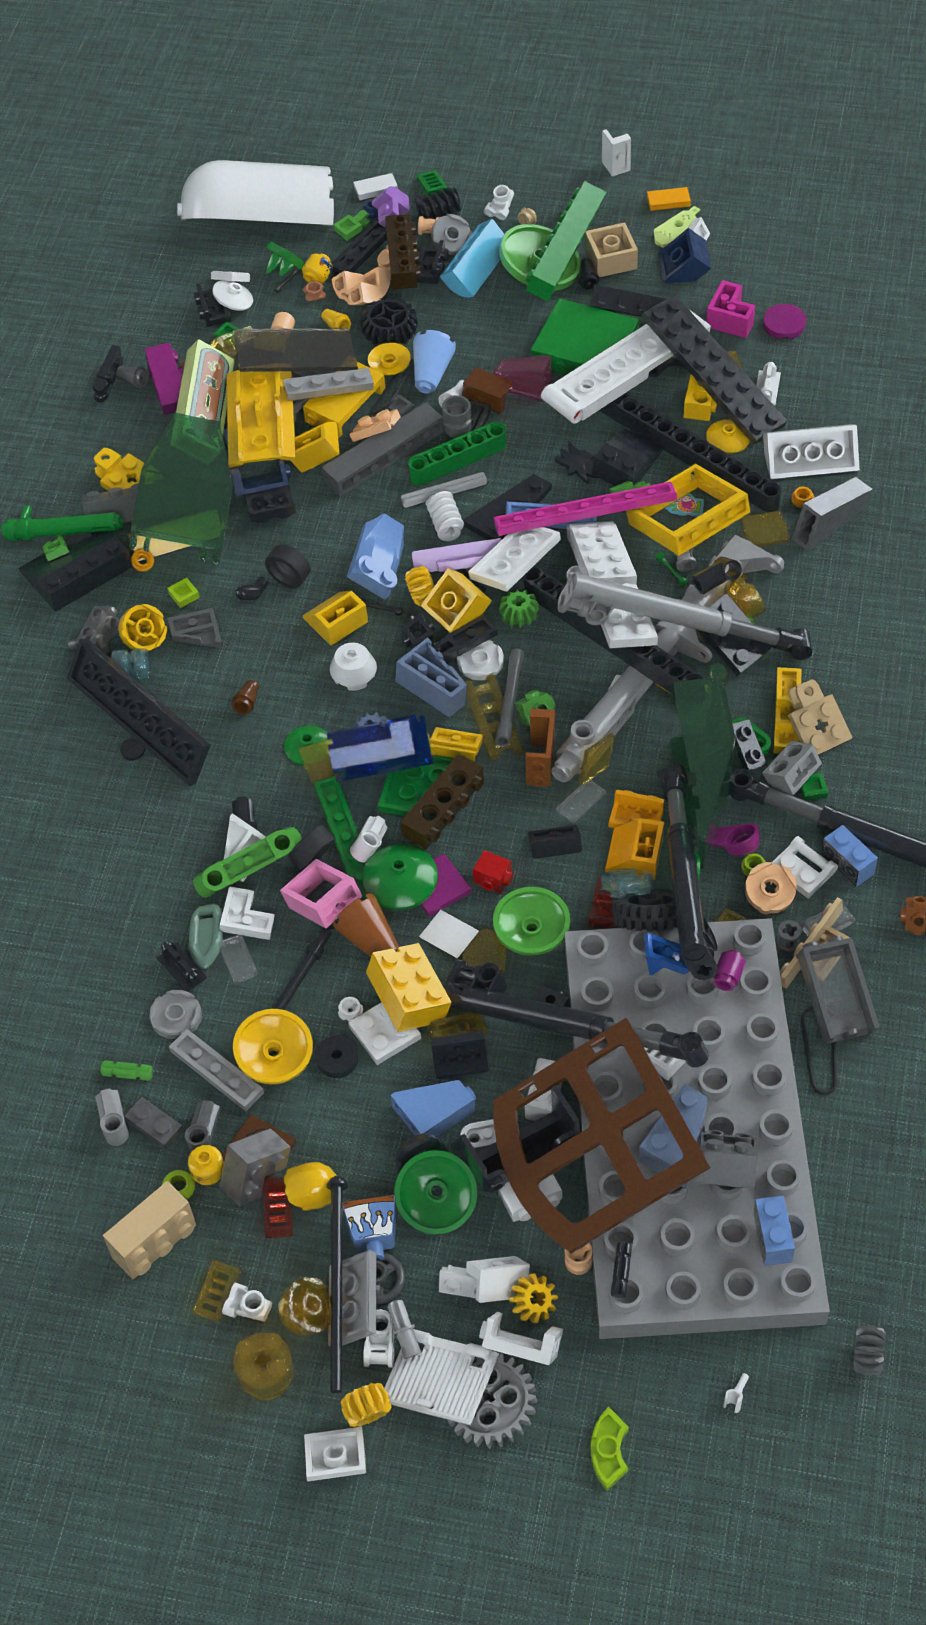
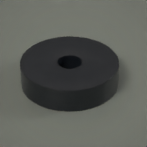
M331 1036L323 1040L316 1050V1062L319 1070L331 1078H342L352 1073L358 1064V1051L354 1042L344 1036ZM335 1055H341L339 1059L333 1058Z

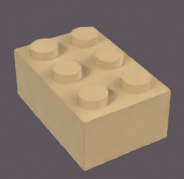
M166 1181L108 1230L103 1237L111 1257L133 1280L138 1275L145 1274L150 1269L152 1263L159 1257L166 1256L173 1248V1245L181 1238L188 1237L193 1232L196 1222L189 1202Z

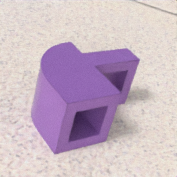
M392 186L388 187L372 201V206L378 209L379 224L384 228L386 227L385 216L404 215L410 211L409 197Z

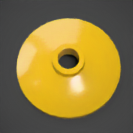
M398 343L378 345L368 355L369 367L384 375H395L404 371L411 361L409 350Z
M731 419L713 423L706 433L707 442L727 454L738 453L744 450L750 443V440Z

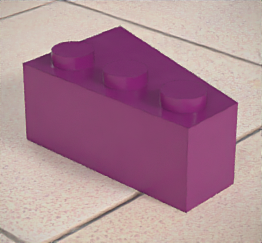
M169 342L145 349L147 369L151 373L152 383L156 389L163 415L176 412L183 376L182 368L178 369L176 364L179 362L176 349L172 350Z

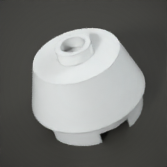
M347 643L340 646L330 664V674L335 683L347 687L350 691L367 687V683L375 676L377 664L373 656L363 645L358 643Z

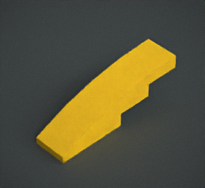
M777 667L773 753L780 754L791 741L799 742L788 717V714L795 711L788 692L789 689L801 684L802 669Z

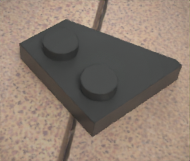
M213 608L167 618L174 642L216 648L223 647Z

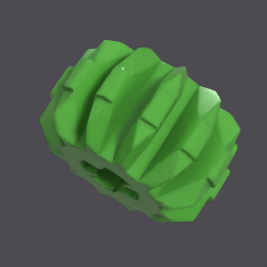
M516 589L515 593L508 591L506 596H502L499 613L504 623L509 622L511 627L518 625L521 629L523 624L530 626L531 620H536L539 604L534 594H529L527 589L523 592H519Z

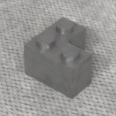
M271 1128L228 1144L219 1187L238 1206L261 1198L265 1176L287 1168L291 1147Z

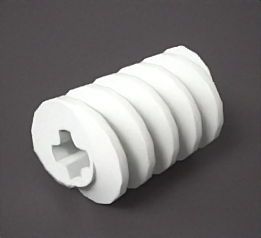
M442 491L430 496L425 504L438 537L443 541L455 540L459 537L464 522L461 519L451 492Z

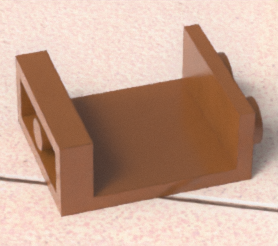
M531 709L530 711L531 745L547 747L546 754L526 752V785L536 787L551 786V770L553 768L556 739L555 710Z

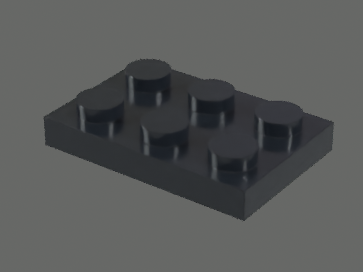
M727 593L708 607L730 613L733 619L752 623ZM698 630L737 676L772 648L770 644L729 633L725 636H720Z

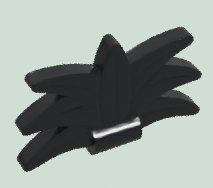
M568 441L569 452L561 448L562 458L555 457L556 463L569 468V476L577 473L587 484L590 481L588 477L598 478L592 475L594 456L586 450L581 451L577 449L570 441Z

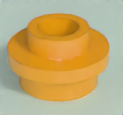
M799 487L793 492L791 501L796 507L803 508L804 503L813 499L814 495L809 488Z
M139 549L133 553L131 564L137 571L146 572L153 567L154 557L150 551ZM144 558L147 563L140 564L138 560Z

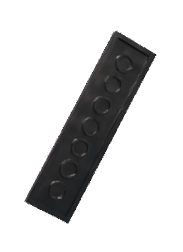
M676 294L643 313L641 318L753 445L763 439V433L775 432L785 426L787 419Z
M88 638L80 639L67 679L188 786L196 784L211 744Z

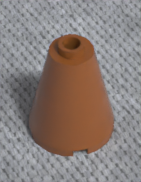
M366 894L368 899L361 901L360 898L354 900L338 914L337 918L340 921L338 923L333 922V927L369 957L372 956L373 952L393 948L397 952L399 945L373 894Z

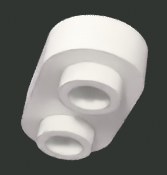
M493 1119L468 1124L461 1131V1135L465 1133L469 1141L472 1138L479 1139L476 1143L470 1141L476 1152L496 1142Z

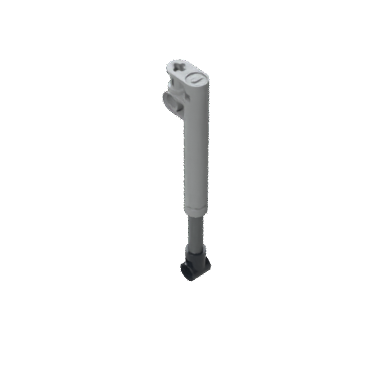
M579 573L572 574L558 600V611L560 613H564L566 610L575 612L578 616L585 617L586 621L591 625L605 623L615 608L720 636H725L729 633L771 644L774 649L790 652L796 660L808 659L813 653L810 632L806 629L799 628L791 631L777 628L775 630L733 619L731 614Z

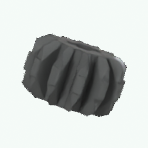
M867 1325L859 1326L856 1329L853 1365L856 1373L872 1376L880 1375L883 1372L886 1336L883 1328Z

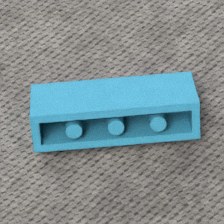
M493 219L477 226L440 275V278L448 288L459 296L474 297L500 261L499 246L504 233Z

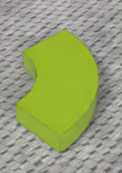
M609 1406L596 1422L591 1439L592 1465L598 1480L607 1491L628 1472V1467L622 1459L620 1448L622 1439L629 1431V1427Z

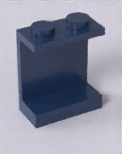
M276 459L278 472L241 479L237 466L229 468L227 464L235 496L289 485L287 478L291 477L287 461Z

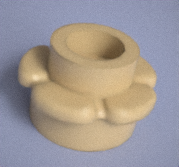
M522 208L518 214L519 223L521 225L536 224V213L530 208Z

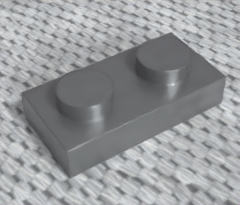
M143 1097L124 1116L129 1124L165 1150L183 1131L181 1124Z

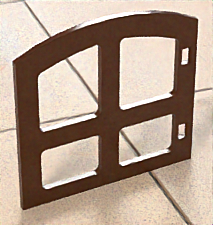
M624 1018L493 1100V1121L497 1148L512 1189L534 1222L552 1240L571 1254L711 1168L627 1018ZM606 1040L609 1045L595 1053L592 1048ZM623 1046L644 1082L646 1092L615 1112H609L587 1069L592 1063L618 1047ZM563 1081H569L590 1121V1126L539 1159L527 1164L519 1132L518 1110L551 1090V1087L559 1085ZM535 1085L536 1091L526 1097L521 1094L527 1088ZM660 1111L683 1153V1158L654 1177L645 1179L622 1136V1132L652 1112ZM602 1145L626 1192L623 1196L579 1223L572 1224L551 1204L540 1190L539 1183L597 1146Z

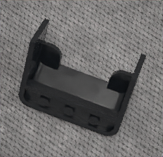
M557 1085L551 1087L552 1113L519 1130L527 1164L534 1162L579 1134V1119ZM465 1133L460 1135L462 1160L469 1166L477 1185L484 1191L497 1192L502 1189L509 1180L502 1166L497 1143L495 1142L476 1152Z

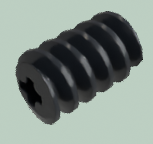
M448 187L445 192L439 190L438 195L432 192L430 197L424 195L423 199L420 197L415 199L418 215L426 219H430V215H433L436 219L438 212L445 216V210L453 214V207L458 212L461 211L460 198L455 187H453V190Z

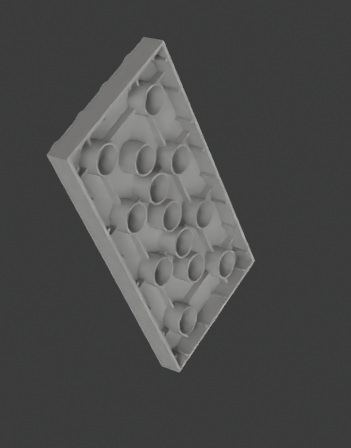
M772 918L707 922L716 938L718 950L714 951L715 962L718 963L722 952L729 950L741 953L746 961L739 984L732 991L718 989L713 984V978L698 980L694 978L690 971L684 975L662 968L655 974L649 975L644 935L650 933L680 944L678 928L676 927L670 930L664 928L663 931H657L656 929H653V931L645 929L636 931V929L613 928L565 932V957L570 1008L612 1017L614 1023L627 1018L632 1027L644 1028L658 1033L666 1031L678 1034H685L687 1032L698 1033L708 1050L709 1058L707 1062L697 1068L690 1067L685 1062L668 1081L660 1075L672 1099H674L681 1087L686 1084L708 1097L707 1112L701 1132L707 1133L709 1130L722 1131L725 1135L734 1136L736 1133H747L757 1138L754 1189L697 1183V1176L688 1182L686 1189L679 1187L591 1241L599 1339L827 1325L830 1310ZM573 1036L574 1050L589 1040ZM600 1043L592 1049L597 1053L609 1044ZM623 1046L618 1047L588 1066L587 1071L609 1112H615L646 1092V1086ZM648 1049L646 1052L650 1053L653 1049ZM660 1051L655 1055L656 1058L661 1056ZM667 1057L663 1062L667 1063L671 1058ZM578 1100L582 1132L590 1126V1121ZM660 1111L652 1112L622 1132V1136L645 1179L654 1177L658 1172L639 1161V1147L662 1116ZM700 1135V1139H699V1143H698L699 1147H700V1142H701V1135ZM602 1145L583 1155L588 1217L623 1196L626 1192ZM784 1196L795 1246L793 1262L764 1266L753 1215L755 1199ZM618 1242H628L632 1245L625 1298L611 1296Z

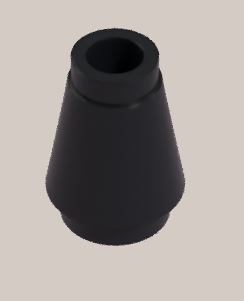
M585 258L580 262L579 284L582 288L591 290L594 284L598 285L599 275L593 261L590 258Z

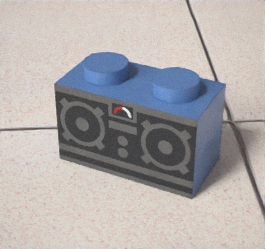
M844 825L824 838L821 855L826 860L835 862L838 865L837 870L855 887H858L875 874L878 857Z
M784 1196L755 1199L753 1215L764 1266L793 1262L795 1246Z

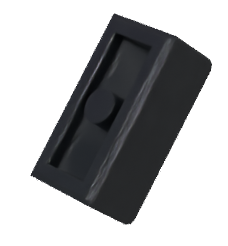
M577 825L528 832L534 859L582 851L581 835Z

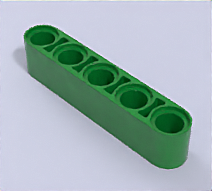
M492 422L411 457L408 461L410 481L415 485H423L504 450L507 446L506 426L501 422Z

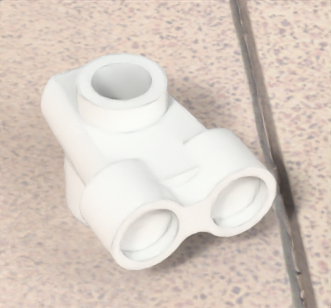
M499 185L494 189V199L491 203L488 202L484 213L489 217L495 216L500 220H505L509 214L508 208L511 205L514 192L506 185Z
M234 1283L230 1295L224 1303L222 1314L233 1318L239 1315L265 1322L271 1310L272 1302L264 1299L261 1292L256 1290L247 1291V1286Z

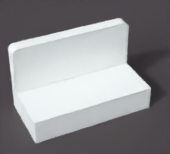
M606 129L602 131V163L611 176L630 171L631 138L628 134L612 138Z
M516 1256L467 1261L466 1273L477 1279L476 1301L485 1303L508 1300L510 1297L516 1296L511 1287L514 1285L519 1286L518 1279L520 1277L528 1278L530 1264Z

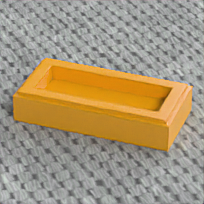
M687 187L647 192L650 211L691 206Z

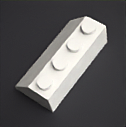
M850 424L763 433L764 455L770 479L860 470L857 425Z

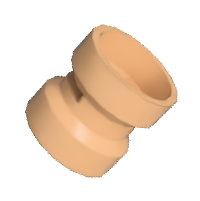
M590 1242L572 1254L565 1249V1266L568 1271L576 1275H582L591 1269L593 1251Z

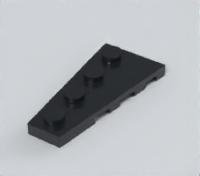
M533 474L463 519V527L487 540L503 539L508 534L498 536L493 517L506 515V502L539 504L552 490V483Z

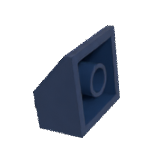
M687 228L658 252L663 282L666 284L696 281L711 269L706 240L690 228Z

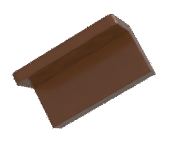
M477 367L463 382V397L469 401L491 405L492 411L501 414L505 409V395L513 387V382Z

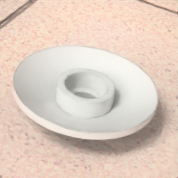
M222 280L213 286V296L223 306L237 311L247 310L252 306V294L243 285L234 281Z

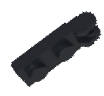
M111 346L93 384V390L95 391L94 399L98 403H104L109 396L108 388L110 384L115 382L118 367L123 365L124 357L121 356V348L119 346Z
M482 615L445 635V638L436 642L432 647L436 652L440 651L442 653L443 660L448 664L454 661L457 656H461L497 636L498 629L485 615Z

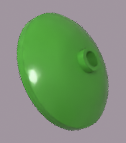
M524 887L508 893L500 900L494 911L493 928L498 940L509 950L522 955H540L552 951L564 941L565 932L569 931L570 913L565 902L554 892L540 887Z

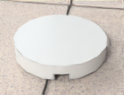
M491 640L480 644L461 656H457L459 671L465 677L472 680L482 681L491 679L503 668L504 655L499 645L493 644Z

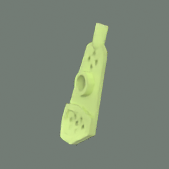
M693 206L689 211L683 210L655 228V244L662 248L666 247L691 225L696 218L695 215L701 209Z

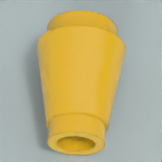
M325 309L322 312V320L336 334H345L349 331L351 321L346 314L330 309Z

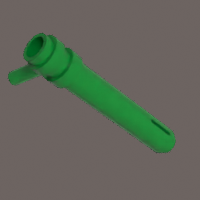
M26 505L19 519H8L7 522H3L2 535L5 540L13 542L20 539L24 541L33 540L34 537L117 531L123 526V518L121 514L113 512L31 519L32 508Z

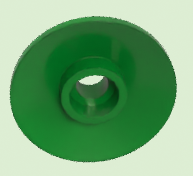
M314 725L301 726L294 729L286 737L284 742L285 754L290 761L297 765L313 766L323 762L330 755L332 740L329 733L321 727Z

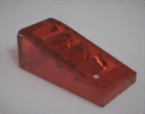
M284 1177L264 1179L263 1202L266 1238L293 1236L292 1204L285 1194ZM285 1200L286 1203L271 1204L270 1201ZM286 1211V1214L271 1215V1212ZM287 1222V1226L271 1227V1223Z

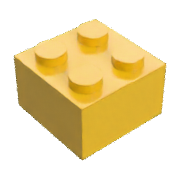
M448 568L421 606L451 633L480 617L492 600L463 574Z

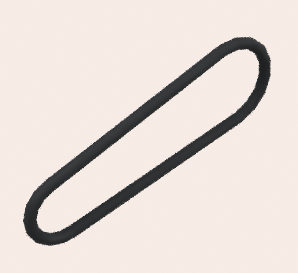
M411 359L409 369L388 404L382 409L375 411L399 373L393 376L372 407L371 413L373 415L386 410L392 404L414 366L413 359Z
M810 1006L801 1015L812 1088L816 1092L826 1095L835 1091L838 1083L836 1042L832 1043L834 1083L831 1089L821 1090L815 1085L805 1026L806 1014L814 1010L813 1006ZM827 1009L828 1015L833 1017V1013Z

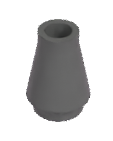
M120 366L116 372L118 379H122L137 388L145 387L150 378L149 372L144 367Z

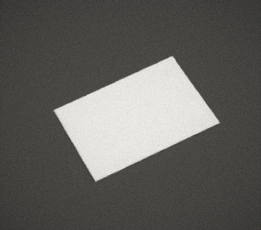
M440 910L419 937L458 958L479 931Z

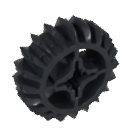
M389 296L386 300L380 298L378 302L373 301L371 305H366L360 320L363 335L367 341H372L373 345L377 343L379 345L384 343L399 344L400 342L406 344V340L412 339V335L416 333L418 324L415 309L412 308L410 303L407 304L405 299L399 301L397 297L393 300Z

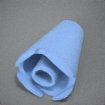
M426 330V334L421 335L418 332L413 340L415 387L425 394L436 390L456 349L455 341L452 343L449 340L450 336L440 331Z

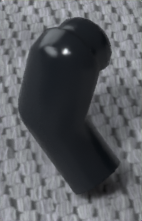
M259 577L254 585L238 587L235 593L236 597L240 600H257L269 582L266 578Z

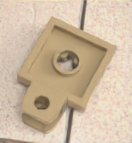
M813 679L789 689V698L795 711L788 714V717L800 743L812 744L817 754H820L852 739L833 694L824 697L818 683ZM817 720L825 724L823 733L815 728L818 725Z

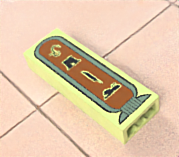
M198 339L186 353L170 447L208 467L220 455L227 411L226 374L233 372L235 359Z

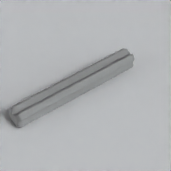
M479 472L401 495V502L403 507L407 508L424 503L430 496L442 491L455 494L486 485L487 478L484 472Z

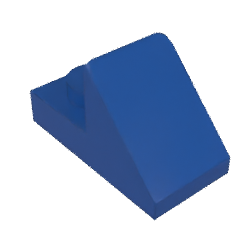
M650 933L644 935L649 975L655 974L662 968L684 975L689 972L687 965L681 957L680 944Z

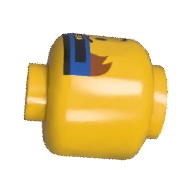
M322 253L311 254L302 267L303 278L308 283L318 281L324 284L333 271L330 258Z

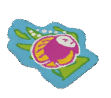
M688 493L665 507V509L672 514L680 516L691 515L698 517L703 514L704 500L695 498L691 493Z

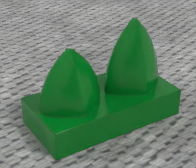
M270 241L266 247L272 252L267 263V274L278 267L280 277L289 273L294 266L302 270L305 264L304 261L292 252Z

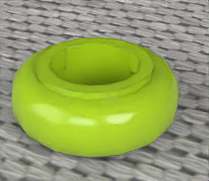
M184 1170L170 1172L162 1182V1185L166 1181L171 1185L177 1181L185 1182V1188L178 1192L186 1200L193 1195L195 1190V1180L190 1173Z

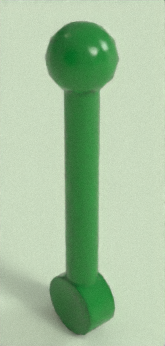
M657 553L656 561L662 562L678 579L679 585L685 586L687 579L681 577L667 562L664 553Z

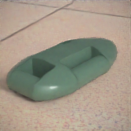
M217 904L197 907L190 919L188 948L192 960L201 969L208 968L215 961L223 943V931L219 929L223 912ZM213 914L212 918L203 919L202 917Z

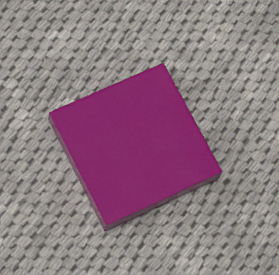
M445 854L433 859L438 871L437 886L430 898L420 905L428 917L471 894L470 886Z

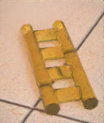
M495 675L487 676V684L474 687L472 681H466V693L481 735H483L490 760H497L499 758L498 751L512 748L513 753L516 755L522 753L523 750L514 726L512 727L510 744L508 746H500L494 742L491 732L497 731L500 721L487 724L484 714L498 711L501 718L504 700ZM491 692L494 702L481 705L478 696Z

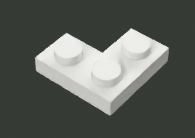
M229 887L219 929L226 933L270 940L275 914L251 910L254 891Z

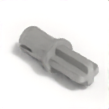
M396 1300L389 1303L388 1309L396 1330L393 1334L397 1335L404 1359L422 1353L413 1330L415 1325H411L403 1301Z

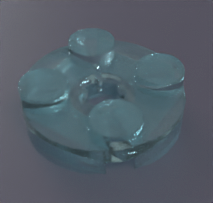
M634 869L610 871L607 878L604 874L601 876L602 889L609 891L610 896L614 898L625 897L626 893H635L636 895L650 894L651 887H653V875L647 871H643V875H636V870Z

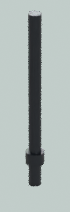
M323 928L315 943L310 944L306 950V957L273 1009L285 1010L315 960H319L323 954V947L332 935L330 930Z

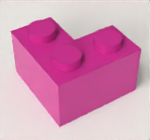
M722 280L707 308L706 322L711 325V329L747 338L754 325L755 305L741 301L742 285Z

